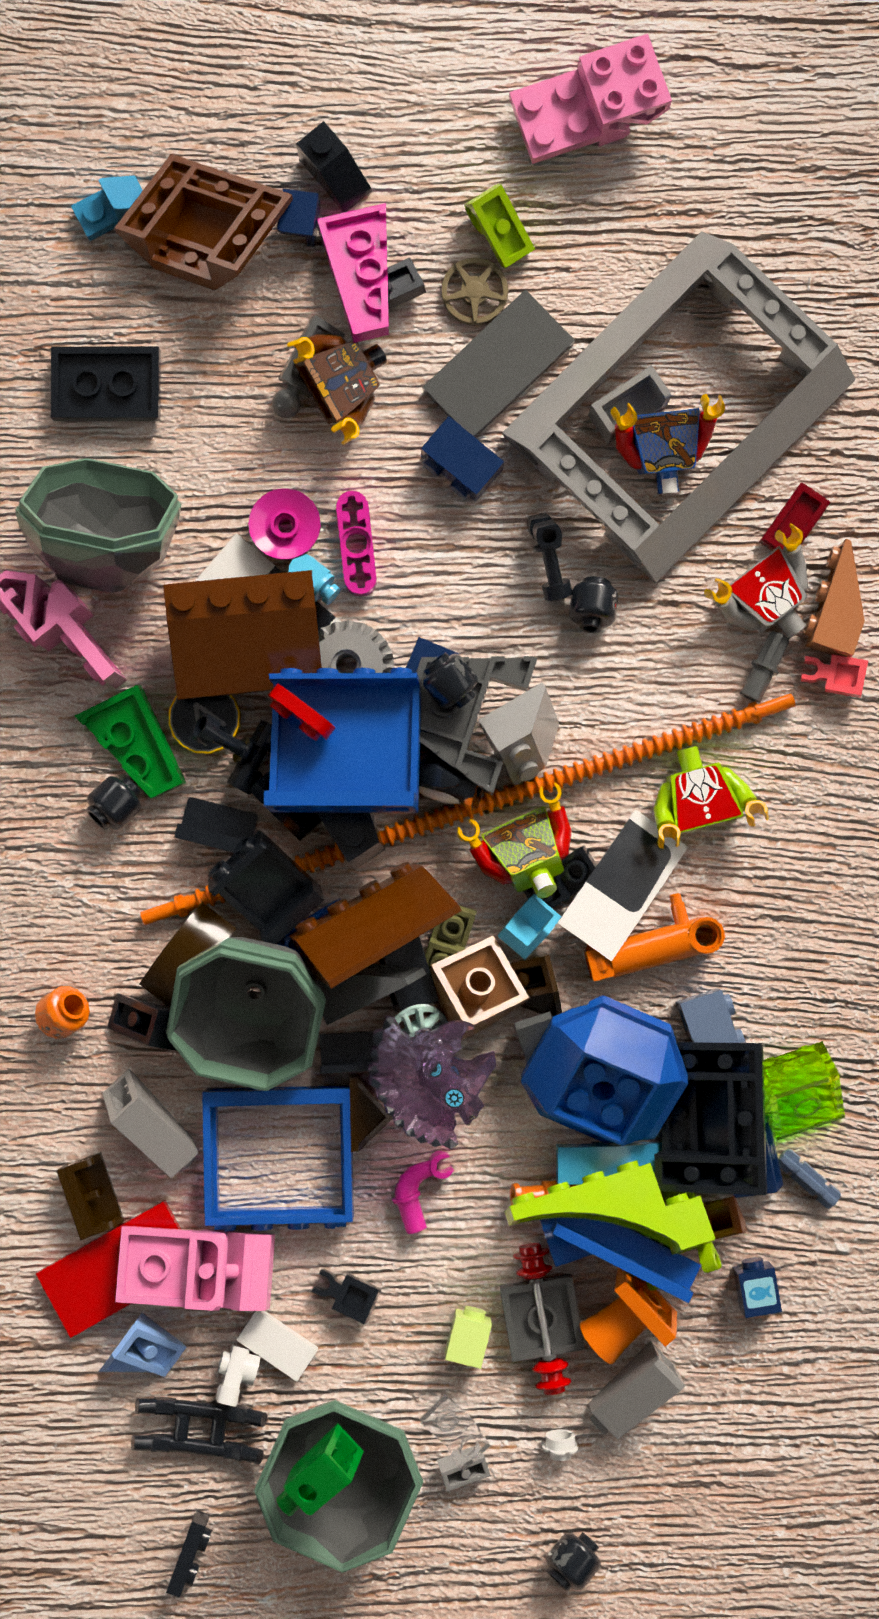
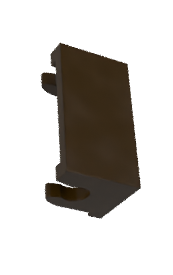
M101 1152L68 1163L56 1170L80 1241L117 1227L116 1225L125 1221Z

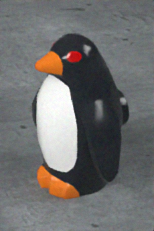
M420 754L419 792L424 797L446 804H462L470 811H475L478 808L483 793L481 788L436 755Z

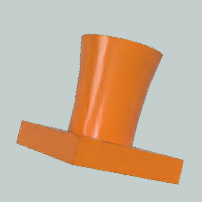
M617 1267L614 1291L620 1297L579 1324L581 1332L591 1348L605 1362L613 1365L625 1349L647 1328L665 1347L671 1343L677 1334V1311L658 1290L651 1291L648 1289L646 1281Z

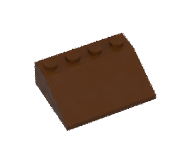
M312 570L163 584L177 700L272 691L273 683L269 680V673H280V670L284 668L300 669L302 673H317V669L322 668Z
M405 862L390 871L391 877L381 883L378 880H374L362 886L358 890L360 895L352 900L347 901L344 898L330 905L327 908L328 914L317 920L315 917H310L302 921L295 927L297 932L289 937L313 975L328 987L333 988L461 912L459 904L422 865L415 863L410 865L409 862Z

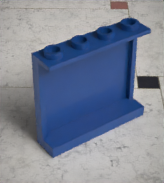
M402 667L392 668L390 673H375V670L371 668H356L353 670V673H339V670L333 668L317 669V673H302L300 669L284 668L280 670V673H269V680L273 683V688L277 683L322 715L336 728L327 740L319 737L317 741H314L298 728L302 722L292 715L285 719L272 709L269 791H264V806L270 812L418 813L422 682L417 673H412L411 669Z

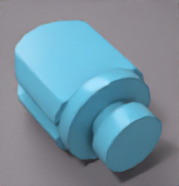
M308 554L294 558L289 565L288 572L312 570L315 602L322 598V602L330 605L341 590L336 584L332 585L335 577L331 574V571Z

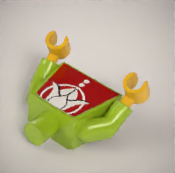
M697 746L677 751L682 772L666 777V782L659 788L653 808L659 831L657 844L659 848H664V838L674 839L676 842L675 846L678 847L682 832L744 816L743 811H745L747 823L751 827L755 826V820L752 815L756 813L762 814L765 820L769 819L767 805L763 801L757 800L748 784L730 768L722 767L719 762L706 766L702 765Z

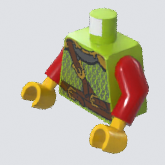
M556 783L554 784L558 794L553 800L545 798L542 786L539 791L541 799L549 805L550 809L548 811L542 806L481 834L483 841H480L478 838L480 827L476 821L468 820L474 828V835L472 837L464 836L460 827H457L458 838L463 842H469L471 846L469 851L484 875L503 885L511 884L517 892L533 887L538 898L549 897L557 890L553 877L564 871L561 860L565 859L569 854L572 831L565 807L560 806L559 799L562 792L560 786Z

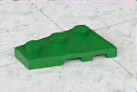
M135 685L75 715L77 720L95 735L96 740L102 747L108 749L121 763L122 768L150 798L159 797L186 783L142 685Z

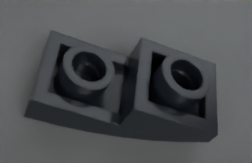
M585 845L561 860L564 871L553 877L557 890L549 897L541 898L551 908L580 891L596 868L597 864ZM533 887L523 891L528 899L533 894H536Z

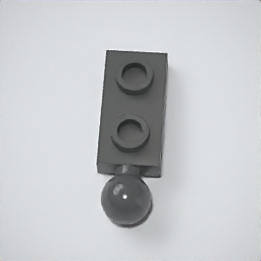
M313 315L301 337H310L315 334H323L344 338L345 333L318 316ZM294 348L278 380L288 386L286 389L278 391L272 400L274 412L282 418H291L299 412L301 407L300 393L308 398L312 397L293 362L298 357L296 348Z

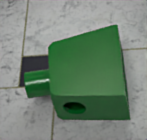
M338 1423L292 1467L283 1486L284 1491L276 1498L279 1508L286 1515L292 1516L301 1508L306 1515L311 1516L352 1482L364 1451Z

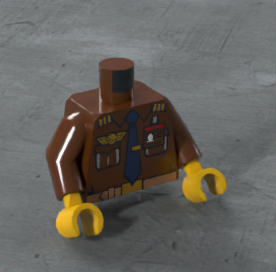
M323 334L301 337L288 342V347L294 346L298 351L297 359L293 360L294 365L327 424L340 421L331 427V431L334 433L340 429L343 432L344 441L341 442L342 445L358 437L359 427L365 421L375 400L374 391L380 386L373 371L387 363V358L382 348L375 344L362 352L358 343L353 341L347 343L341 336Z

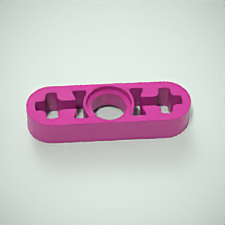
M347 491L338 498L336 503L344 582L351 594L363 597L371 594L377 585L369 506L363 494L357 491ZM355 500L357 506H363V509L357 510L358 525L365 522V528L353 526L344 530V525L351 526L349 512L343 511V508L348 507V501ZM354 534L364 536L367 540L366 549L357 554L350 552L346 547V542L350 536ZM370 558V563L362 562L364 575L371 576V580L365 582L364 588H358L357 583L350 582L351 578L357 575L355 563L348 565L347 561H362Z

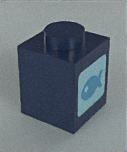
M761 1257L744 1259L741 1261L742 1265L733 1267L739 1308L745 1318L782 1312L775 1268L769 1261H763Z

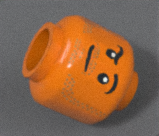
M61 986L40 999L34 1014L39 1029L45 1035L54 1039H62L83 1028L89 1019L90 1009L87 999L78 989L70 986Z

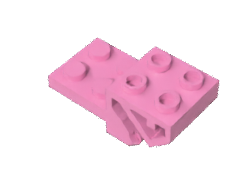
M648 33L579 56L576 70L509 92V100L532 164L596 142L598 147L623 139L630 133V123L647 125L667 112L672 102Z
M5 570L0 574V610L3 614H8L12 620L16 619L18 621L14 628L27 643L30 642L35 648L40 645L50 651L63 641L73 653H76L80 658L82 656L85 657L87 661L82 664L83 667L102 686L107 683L116 689L127 680L84 627L83 624L94 615L69 586L61 580H55L50 586L36 574H27L25 572Z
M122 1226L115 1302L174 1306L207 1311H219L220 1308L237 1311H266L270 1309L275 1234L240 1231L224 1232V1230L210 1229L197 1231Z

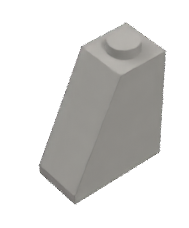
M130 1069L102 1093L111 1124L170 1178L179 1171L186 1170L193 1163L198 1151L191 1135Z
M650 1341L589 1402L590 1410L593 1414L590 1419L603 1434L606 1435L610 1431L618 1440L685 1387V1384L676 1366Z

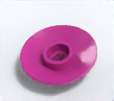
M281 488L272 490L258 499L250 512L248 525L250 536L262 553L278 560H291L306 554L314 546L320 534L321 520L317 507L308 496L294 489ZM283 522H290L292 529L288 533H283L279 530L280 525Z

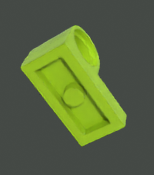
M502 184L492 186L464 204L470 221L480 234L485 235L502 268H507L535 250Z

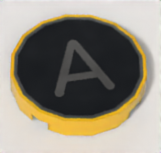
M176 695L169 709L168 724L173 737L182 747L198 754H213L225 749L214 742L205 746L192 739L191 732L193 726L204 713L220 720V729L236 738L240 728L241 712L236 699L232 695L177 700Z

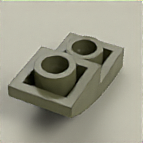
M459 905L462 910L461 912L434 927L425 954L429 970L432 964L466 948L477 910Z

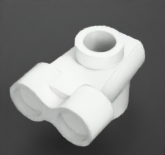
M235 1345L231 1346L230 1352H222L217 1373L223 1374V1378L218 1386L215 1398L217 1402L237 1406L240 1384L243 1383L251 1386L254 1384L260 1356L249 1354V1349Z

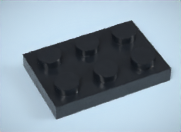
M159 346L51 347L50 418L53 421H161V350Z

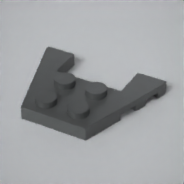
M421 657L416 672L422 682L420 745L486 793L493 795L503 761L467 749L490 681L527 691L537 663V657H462L477 675L478 682L472 689L476 696L460 709L455 704L449 708L440 707L424 688L423 679L426 674L423 670L438 657Z

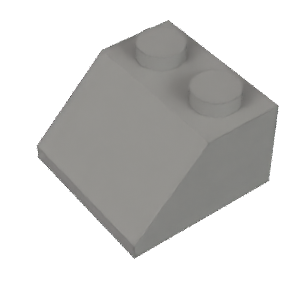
M540 683L479 719L495 757L503 761L502 767L514 786L522 781L533 779L539 771L546 768L559 727V721L546 687L543 683Z

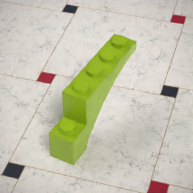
M637 1160L616 1167L618 1173L606 1177L603 1171L582 1177L583 1184L570 1187L568 1182L553 1185L547 1188V1195L537 1198L534 1197L533 1192L513 1198V1205L504 1211L509 1226L533 1220L553 1218L589 1219L612 1223L637 1231L670 1248L672 1255L707 1245L715 1240L701 1196L689 1199L687 1193H683L666 1199L667 1206H665L651 1163L639 1166Z

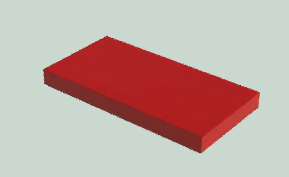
M166 1200L154 1205L36 1273L39 1282L70 1338L132 1304L115 1302L122 1226L181 1229Z

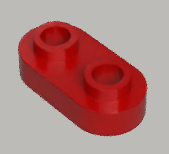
M277 683L268 696L273 700L270 707L285 719L292 715L302 722L298 728L314 741H317L319 737L327 740L336 729L327 719Z

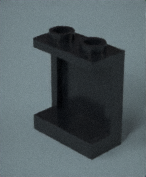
M261 830L253 837L248 835L243 838L235 848L236 853L226 862L224 860L219 861L208 874L209 892L213 896L219 893L260 930L261 940L267 943H279L324 901L321 886Z

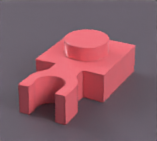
M832 654L829 665L822 663L818 658L805 656L804 664L814 665L817 668V672L814 675L802 674L801 682L816 683L820 680L826 681L825 692L861 698L868 660Z

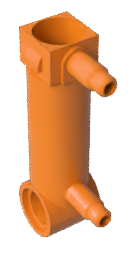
M676 893L669 897L675 924L628 936L612 961L588 944H586L587 947L584 950V955L591 980L594 982L609 977L624 976L702 954L713 953L723 945L725 931L716 919L710 917H697L689 920L681 895ZM702 925H708L713 932V938L707 945H700L696 940V931Z

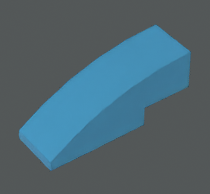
M603 1142L556 1144V1181L558 1184L568 1182L569 1185L583 1184L582 1177L603 1171L606 1177L618 1173L616 1167L636 1160L639 1166L651 1163L655 1174L654 1154L662 1150V1142H632L624 1146Z

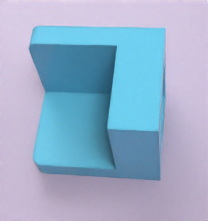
M533 894L498 934V937L525 960L549 935L562 916L541 898H538L536 894Z

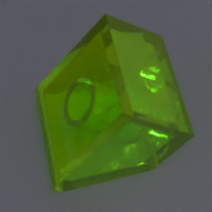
M823 1041L812 1045H805L797 1050L764 1060L765 1110L769 1114L771 1128L777 1141L845 1118L839 1072Z

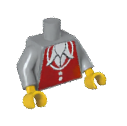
M790 524L792 533L787 539L785 534L778 530L775 533V538L784 545L783 550L778 546L730 584L715 578L714 580L719 586L716 594L707 588L704 590L705 597L716 602V606L729 623L750 631L759 630L764 632L776 622L789 639L806 627V624L794 610L797 605L807 598L806 591L808 589L806 562L800 545L803 540V533L799 528Z

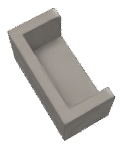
M651 365L591 404L588 416L608 445L616 440V422L610 414V410L613 407L617 408L620 416L627 412V403L631 404L637 415L657 413L668 405L672 395Z

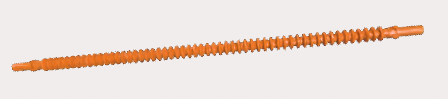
M790 693L760 704L754 701L748 703L747 707L742 710L736 711L734 708L731 709V714L727 715L725 712H722L720 718L712 715L710 721L703 718L701 724L697 725L696 722H692L690 728L682 725L681 731L673 728L669 735L666 732H662V737L660 738L653 735L651 741L643 738L642 744L638 745L636 742H633L630 748L623 745L621 751H617L614 748L612 754L609 755L607 752H603L601 758L593 755V760L588 761L584 758L582 764L578 765L577 762H573V767L571 768L564 765L562 771L554 768L552 774L548 775L547 772H543V777L538 778L536 775L532 781H523V784L513 785L511 788L504 785V790L498 791L495 788L493 795L484 792V797L480 799L478 808L475 811L466 809L462 804H454L452 808L445 805L443 811L435 808L433 814L429 815L428 812H424V817L422 818L415 815L413 821L405 818L404 824L399 825L398 822H395L392 828L385 825L384 830L379 831L383 845L389 843L390 846H394V841L396 840L404 843V838L406 837L413 840L415 834L419 833L420 836H424V831L426 830L433 833L435 827L443 830L445 824L449 823L450 826H454V821L456 820L463 823L465 817L473 820L474 814L478 813L480 816H483L486 810L493 813V808L499 807L502 810L504 804L508 803L509 806H513V801L518 800L520 803H523V798L525 797L532 800L534 794L538 793L540 796L541 786L543 791L548 790L549 793H552L555 787L554 783L558 784L562 790L564 784L568 783L569 786H572L575 780L582 783L584 777H588L591 780L593 779V774L597 773L599 776H602L604 770L612 773L614 767L621 770L623 764L627 763L628 766H632V761L634 760L641 763L643 757L651 760L653 754L662 756V751L667 750L668 753L672 752L673 747L681 750L682 744L691 746L694 740L701 743L703 737L710 740L712 734L721 736L723 730L731 733L733 727L740 730L743 724L751 722L754 724L760 723L763 717L795 707V700ZM335 843L333 848L325 845L324 851H319L316 848L315 853L312 855L309 852H305V857L303 858L296 855L294 862L304 871L310 870L311 873H314L316 867L324 870L326 864H330L333 867L337 860L344 863L345 857ZM206 885L204 891L195 889V894L174 896V901L141 911L140 914L144 925H148L178 914L180 917H184L202 902L205 905L210 904L214 907L216 901L220 900L221 903H225V899L219 893L213 896L209 892L208 885Z

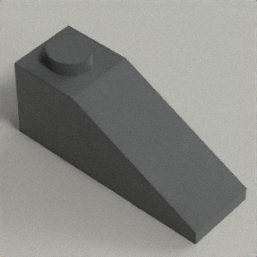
M371 964L333 988L318 980L326 999L323 1018L326 1024L329 1025L411 984L426 975V972L421 967Z

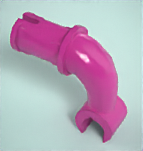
M436 1151L432 1153L428 1161L409 1167L398 1179L395 1187V1197L392 1198V1201L398 1205L407 1234H414L427 1228L418 1199L421 1195L418 1187L425 1179L431 1176L439 1179L451 1176L454 1172L452 1166L442 1170L437 1168L439 1160L450 1157L447 1152Z

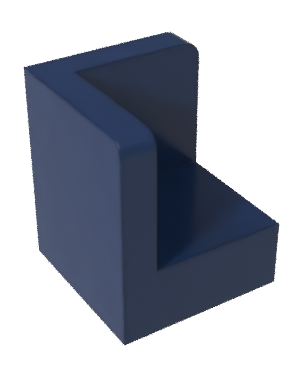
M283 189V192L292 194L293 201L278 220V232L280 234L306 237L307 246L315 247L318 229L317 219L319 218L321 208L319 193Z

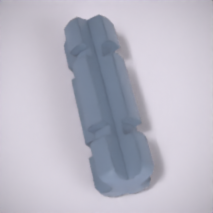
M788 1148L783 1151L778 1157L780 1168L786 1174L790 1171L792 1173L790 1177L810 1195L814 1196L816 1194L818 1196L816 1200L825 1208L829 1209L834 1206L841 1197L840 1191L832 1184L827 1186L825 1184L827 1180L805 1161L801 1163L799 1161L801 1157L792 1149Z

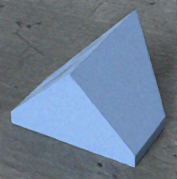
M141 1313L99 1372L155 1373L165 1377L184 1352L186 1346L145 1314Z

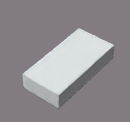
M255 1311L237 1337L239 1343L296 1382L318 1351L317 1346L266 1311Z

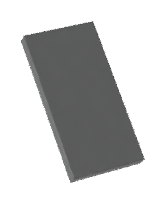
M525 289L422 387V390L447 416L454 419L476 438L573 346L575 339Z

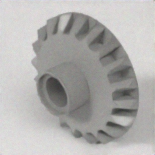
M351 620L333 622L318 631L322 668L337 669L339 661L346 657L356 660L357 668H371L375 670V673H390V669L394 668L393 654L387 641L376 629L365 623Z

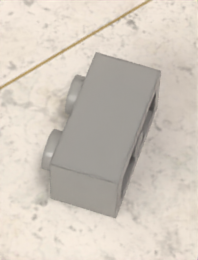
M480 1444L437 1460L447 1492L491 1476Z

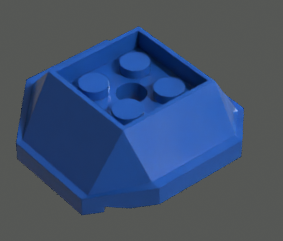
M603 995L589 1001L587 1005L572 1008L552 1017L521 1074V1083L540 1116L603 1143H616L624 1146L635 1141L656 1138L687 1087L688 1074L671 1024ZM605 1081V1082H609V1083H607V1084H602V1083H599V1082Z

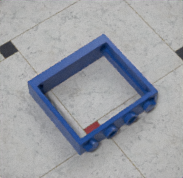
M350 1085L274 1087L268 1091L250 1087L207 1088L202 1092L205 1226H214V1230H224L226 1232L236 1230V1225H251V1230L265 1231L273 1229V1224H288V1229L303 1230L310 1228V1223H324V1228L335 1229V1227H346V1222H353L354 1186L353 1152H351ZM340 1104L342 1205L220 1208L218 1107Z

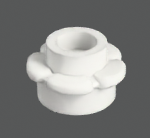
M551 1430L546 1433V1443L542 1444V1449L547 1453L549 1452V1457L553 1460H569L572 1454L578 1452L575 1434L568 1430Z

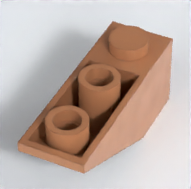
M845 539L838 545V548L833 546L829 553L826 567L831 569L827 581L822 580L815 595V601L819 602L816 614H810L803 635L808 636L806 647L830 655L852 657L865 619L852 542L849 539Z

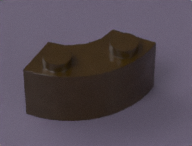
M202 902L168 942L139 985L170 1008L177 968L212 945L226 938H231L237 928Z

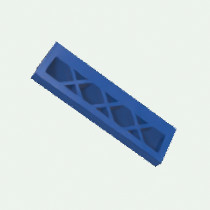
M577 1218L555 1219L550 1229L552 1234L687 1303L690 1302L693 1296L690 1288L701 1264L680 1253L672 1255L670 1248L634 1230L612 1223Z

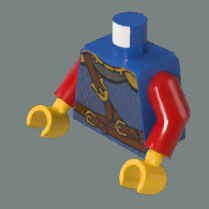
M702 395L700 404L703 412L699 413V408L637 415L631 404L627 403V412L620 416L617 408L613 407L610 410V414L616 422V449L628 465L637 470L638 474L656 473L658 494L679 492L677 470L695 468L696 462L701 460L712 438L717 418L725 411V404L721 395L718 396V401L713 406H709L710 400L708 395Z

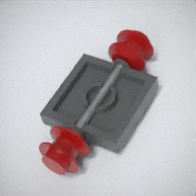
M541 1243L524 1244L519 1246L520 1252L515 1253L513 1258L522 1262V1267L516 1271V1275L528 1279V1281L500 1286L512 1362L541 1357L542 1360L532 1368L534 1373L541 1374V1380L535 1384V1388L543 1390L545 1395H556L564 1392L565 1386L571 1383V1379L564 1377L562 1370L569 1366L568 1362L556 1357V1355L585 1350L579 1325L580 1318L572 1274L543 1278L552 1269L551 1265L545 1264L543 1261V1256L549 1253V1249L541 1248Z

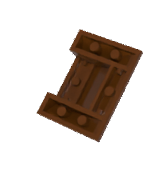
M170 154L114 229L116 234L155 270L215 291L239 276L293 201L292 194Z

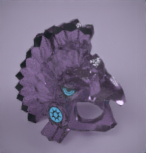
M385 1016L383 1028L373 1031L372 1042L375 1046H372L370 1054L374 1062L368 1064L370 1074L368 1084L376 1088L377 1098L383 1102L386 1113L392 1116L396 1126L403 1127L406 1136L415 1137L419 1143L427 1142L434 1147L442 1145L452 1150L458 1145L457 1136L454 1132L457 1124L455 1114H459L464 1124L469 1126L484 1107L478 1094L496 1067L495 1052L491 1051L481 1054L471 1060H463L454 1056L456 1052L462 1049L461 1039L463 1034L469 1030H474L473 1024L467 1021H450L440 1025L433 1031L430 1028H421L415 1031V1036L411 1038L406 1031L401 1030L395 1017Z

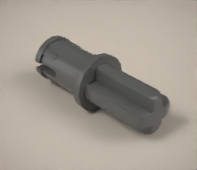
M772 631L769 633L757 660L753 659L751 662L753 668L743 689L740 691V695L753 702L761 703L773 675L777 676L779 673L776 668L789 644L788 637L779 632Z

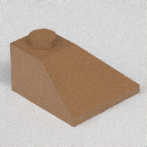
M494 936L430 966L440 1010L450 1023V1028L458 1042L490 1027L529 999L528 994Z

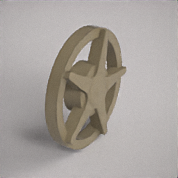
M477 257L463 259L454 264L444 277L442 283L444 306L448 313L461 323L483 325L491 322L503 311L507 303L508 283L506 277L495 263L487 259ZM480 265L487 269L481 276H469L463 267ZM492 271L498 276L502 284L503 296L489 290L487 280ZM458 272L463 280L461 290L447 295L449 281ZM462 299L465 304L472 307L473 318L458 313L450 302ZM487 299L500 302L492 313L477 318L478 307L483 305Z

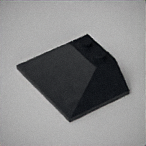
M676 1042L688 1074V1085L661 1128L662 1150L654 1154L655 1177L660 1191L767 1195L763 1043Z

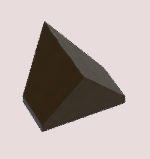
M545 953L526 958L525 960L521 959L510 962L511 967L529 996L528 1001L520 1006L539 1014L550 1011L552 1017L561 1014L560 996L549 954Z
M351 1074L349 1078L351 1152H359L394 1116L388 1114L386 1106L393 1107L388 1102L386 1104L382 1102L376 1090L359 1074Z

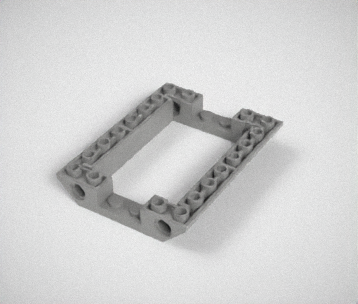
M701 231L502 432V435L552 484L557 480L606 527L604 534L656 584L856 379L838 344L734 244ZM704 280L713 289L712 294L726 308L734 301L783 348L778 358L793 372L797 370L804 379L659 525L559 427Z

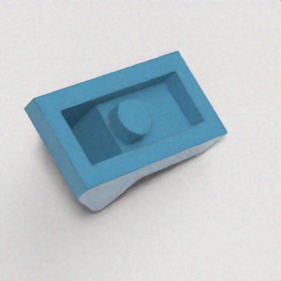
M135 175L100 178L98 181L102 190L71 205L89 241L113 230L143 190Z

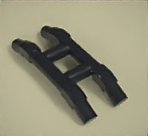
M170 1397L136 1399V1414L176 1416L173 1436L168 1434L133 1435L131 1438L132 1451L179 1452L207 1455L258 1465L262 1462V1449L250 1447L239 1442H224L227 1420L228 1422L264 1427L268 1419L266 1412L253 1410L251 1407L242 1405L235 1407L223 1404L177 1400ZM190 1416L212 1419L210 1440L188 1438Z

